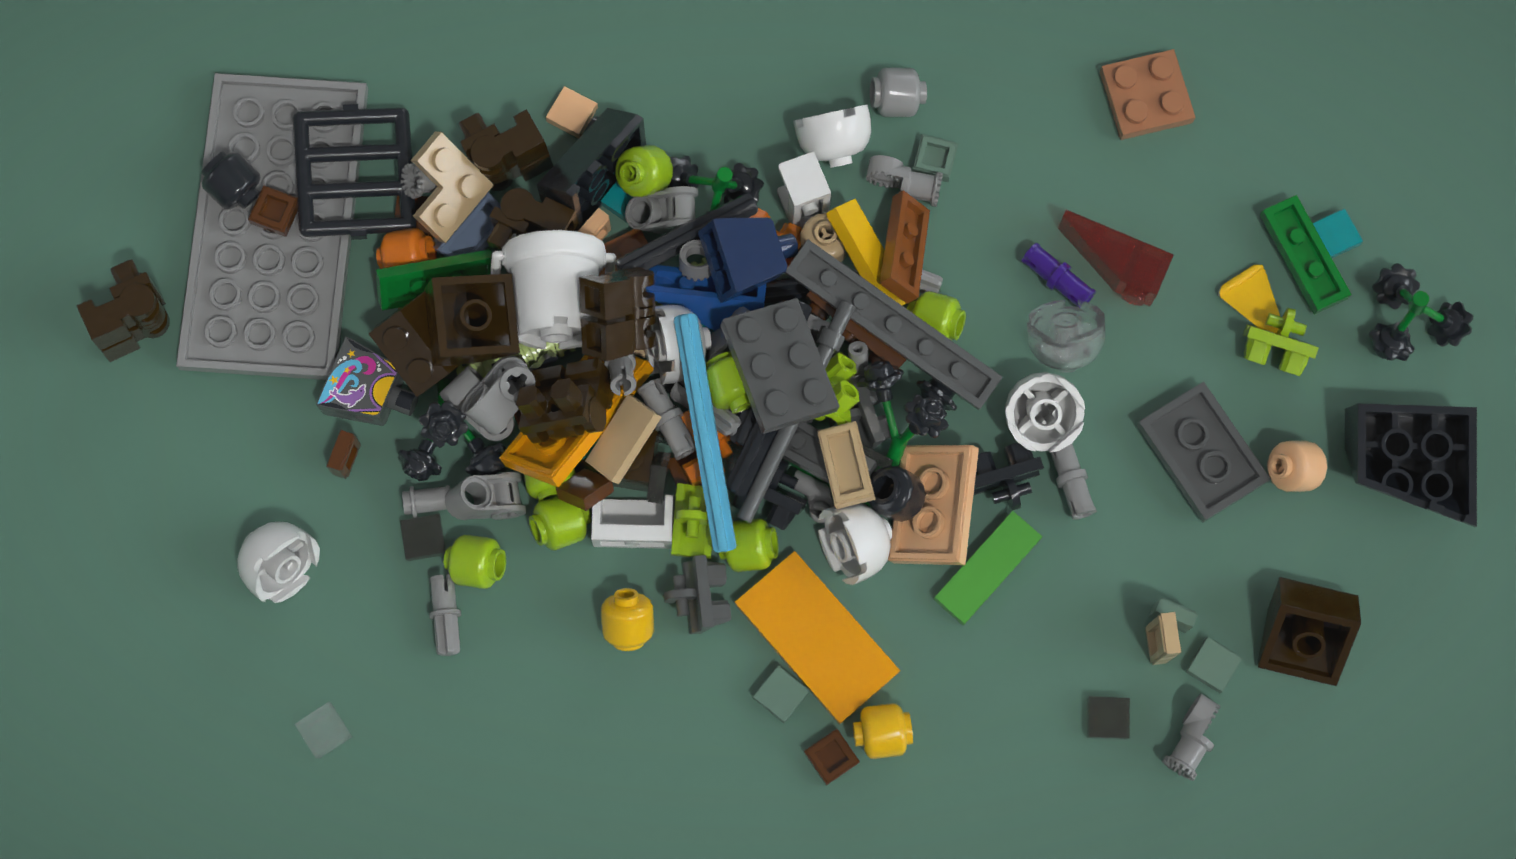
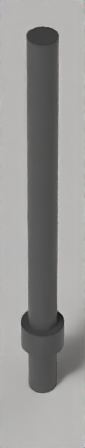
M841 300L829 327L823 328L817 340V343L820 344L817 350L825 369L834 351L839 352L845 339L842 334L856 308ZM799 423L778 430L737 517L749 523L752 522Z

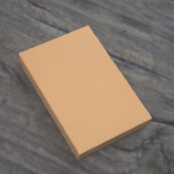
M974 445L906 446L900 467L920 478L924 485L926 496L920 512L912 519L903 522L893 521L888 561L894 564L966 565L979 448Z

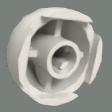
M868 104L793 121L796 136L803 151L806 154L814 151L818 161H829L830 168L853 163L851 155L864 150L869 143L872 132Z
M680 305L655 306L656 323L651 325V330H649L656 333V346L645 349V354L654 369L651 374L659 373L662 385L684 381L674 318L678 315L693 312ZM698 318L705 358L706 351L711 349V335L707 327H702Z
M1048 372L1034 373L1019 380L1009 392L1005 405L1006 424L1015 440L1026 449L1035 452L1036 450L1041 452H1057L1072 444L1081 433L1084 425L1085 405L1077 388L1064 377Z
M856 504L837 510L833 506L822 511L818 520L825 518V528L818 530L820 543L833 571L842 570L847 576L842 581L846 584L855 585L878 573L888 561L891 548L892 529L889 522L884 517H880L877 512L866 504Z
M280 521L269 522L255 529L245 538L237 558L239 576L250 592L259 600L266 602V599H270L274 603L282 602L294 596L307 584L310 577L304 574L310 568L311 563L317 567L320 547L312 536L293 524Z

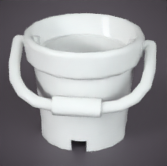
M546 230L521 234L508 240L502 247V251H494L491 259V275L501 274V261L507 273H512L519 343L537 349H546V342L559 343V349L582 347L581 318L591 315L580 313L579 277L588 275L599 276V272L604 267L605 274L614 272L616 255L614 253H606L604 242L597 237L578 231Z

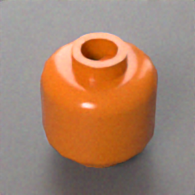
M418 228L388 232L382 239L381 247H378L376 250L377 264L382 269L437 259V251L433 248L435 243L431 236L426 235Z

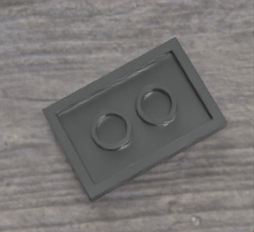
M798 298L722 320V331L762 434L837 412L840 407Z
M1205 382L1195 386L1137 423V427L1202 523L1271 479Z

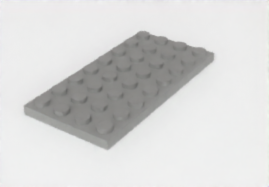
M215 73L202 170L222 151L226 154L232 152L239 153L259 172L261 179L256 187L259 192H261L263 186H267L297 197L293 132L294 114L299 111L343 110V104H358L359 109H366L369 90L367 84ZM365 124L309 127L310 147L362 145ZM360 161L311 163L312 184L358 182ZM201 174L176 366L179 370L327 380L339 353L351 235L304 237L299 231L298 212L287 237L252 225L248 218L258 197L245 209L240 205L233 209H224L203 189L202 181L205 176ZM356 198L313 200L314 221L354 219Z

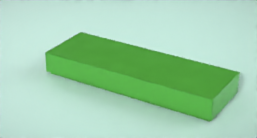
M1012 511L933 600L964 626L1043 536Z

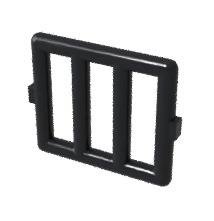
M343 104V110L299 111L294 114L293 132L299 231L302 236L351 235V240L367 239V234L388 233L417 227V220L413 217L416 213L415 198L412 199L411 196L405 195V190L402 189V186L405 184L401 183V180H404L401 177V174H403L401 170L405 165L413 163L411 161L410 117L406 108L359 109L358 104ZM395 124L396 144L310 147L309 127ZM397 159L398 180L312 184L311 163ZM399 196L401 217L314 221L313 200Z

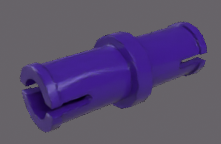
M1038 243L1031 246L1021 260L1023 264H1026L1047 281L1046 287L1051 291L1054 289L1059 291L1075 304L1079 310H1082L1094 297L1093 295L1096 294L1094 288L1092 289L1070 271L1072 267L1068 263L1064 262L1061 264Z

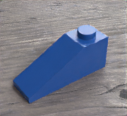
M657 265L649 269L654 272L655 284L646 287V292L654 293L656 302L662 305H680L688 308L697 315L702 325L714 331L721 327L723 319L731 317L740 307L744 306L750 311L764 307L766 284L729 301L720 303L712 275L707 279L705 277L702 281L700 279L693 281L692 278L689 280L687 276L684 277L679 267Z

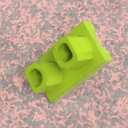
M1289 307L1286 308L1282 317L1271 313L1268 314L1266 325L1278 328L1277 334L1246 324L1243 336L1248 337L1245 344L1244 359L1265 365L1272 345L1283 348L1285 351L1278 369L1297 376L1302 374L1309 357L1316 358L1319 347L1288 337L1290 332L1304 336L1307 325L1294 321L1296 310Z
M837 353L830 359L825 370L840 407L837 412L815 418V420L822 421L827 416L835 420L837 425L851 422L850 409L859 402V391L853 384L848 382L857 373L856 363L845 355Z
M677 483L671 556L694 557L706 555V558L711 559L712 540L702 486Z

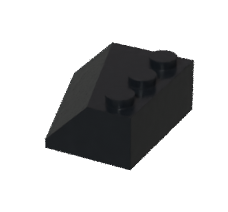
M607 108L599 117L595 116L588 124L585 133L537 183L541 203H543L545 197H548L575 210L578 224L581 228L592 214L602 207L601 200L617 181L615 166L619 156L627 149L646 145L644 119L638 114Z
M1358 403L1345 408V451L1356 484L1477 527V407Z

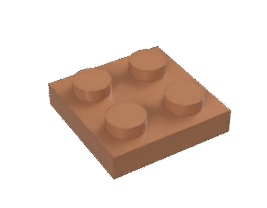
M1174 49L1101 67V79L1120 140L1194 122L1196 117Z

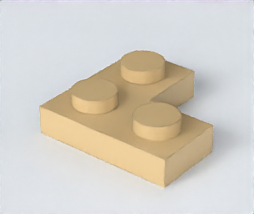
M435 131L411 159L437 186L413 217L439 242L446 243L493 187V184L442 132Z

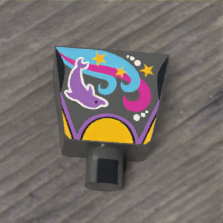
M345 337L316 405L327 416L384 426L391 410L411 416L417 406L419 396L416 397L412 391L401 388L404 380L389 360L353 339Z

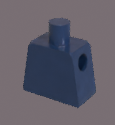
M768 217L713 219L698 231L720 303L729 301L775 280L787 271L785 259L795 257L798 254V242L793 234L778 236L773 221Z

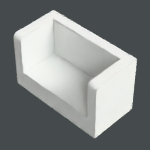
M814 151L779 164V172L784 186L778 188L777 194L790 223L803 228V225L811 217L829 212L831 191Z
M665 495V500H601L592 507L591 540L593 546L671 549L674 523L673 495Z

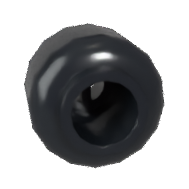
M222 151L201 171L205 176L202 181L203 189L224 209H233L237 205L245 209L260 194L256 189L261 179L259 172L239 153L232 152L226 154Z
M893 465L882 467L872 475L871 482L876 500L868 501V503L875 512L892 521L900 522L912 519L920 512L924 505L926 494L924 485L918 476L900 466Z

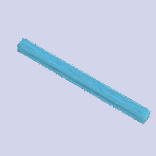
M694 313L682 314L674 318L712 546L715 552H727L736 549L737 545L698 317Z

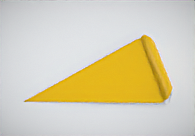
M1252 265L1220 287L1218 296L1257 328L1277 334L1278 328L1266 325L1269 313L1280 316L1263 265Z

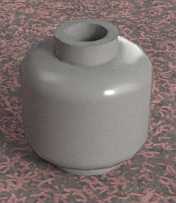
M883 68L879 71L877 77H872L870 104L872 108H877L878 113L882 117H912L917 113L919 104L926 103L927 84L925 81H920L919 75L914 68Z

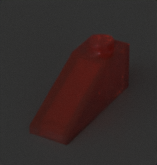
M1066 210L1058 227L1061 233L1111 289L1121 294L1126 302L1136 306H1143L1145 304L1150 307L1159 292L1174 254Z

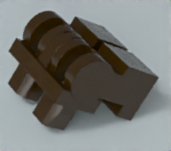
M527 109L513 116L516 126L501 134L495 124L487 127L479 113H475L458 123L465 136V139L460 141L467 158L493 184V187L490 189L492 191L507 189L511 186L513 180L520 176L526 182L553 167L546 143Z
M515 188L505 193L501 200V209L495 206L489 217L494 229L487 242L489 246L495 249L494 251H502V247L508 240L521 234L546 230L578 231L580 225L578 224L575 210L548 197H545L543 203L534 200L532 194L527 190Z
M132 259L110 269L117 285L109 288L114 300L98 307L92 299L76 305L91 340L109 362L140 349L138 341L144 338L154 339L162 336L168 330L170 324L169 316L163 308V305L166 303L162 294L147 272L139 273Z
M633 267L601 274L600 276L588 275L579 277L580 313L591 315L581 318L582 354L610 361L632 355L635 350H644L656 346V333L647 330V326L656 323L655 294L645 291L646 287L655 284L653 271L645 270V268Z
M598 358L568 363L566 369L563 365L532 370L531 372L536 381L535 386L521 387L519 390L516 405L521 412V418L518 428L534 444L546 442L549 437L557 440L579 436L585 430L588 433L603 431L607 419L606 409L611 408L614 395L610 387L609 370L602 360Z

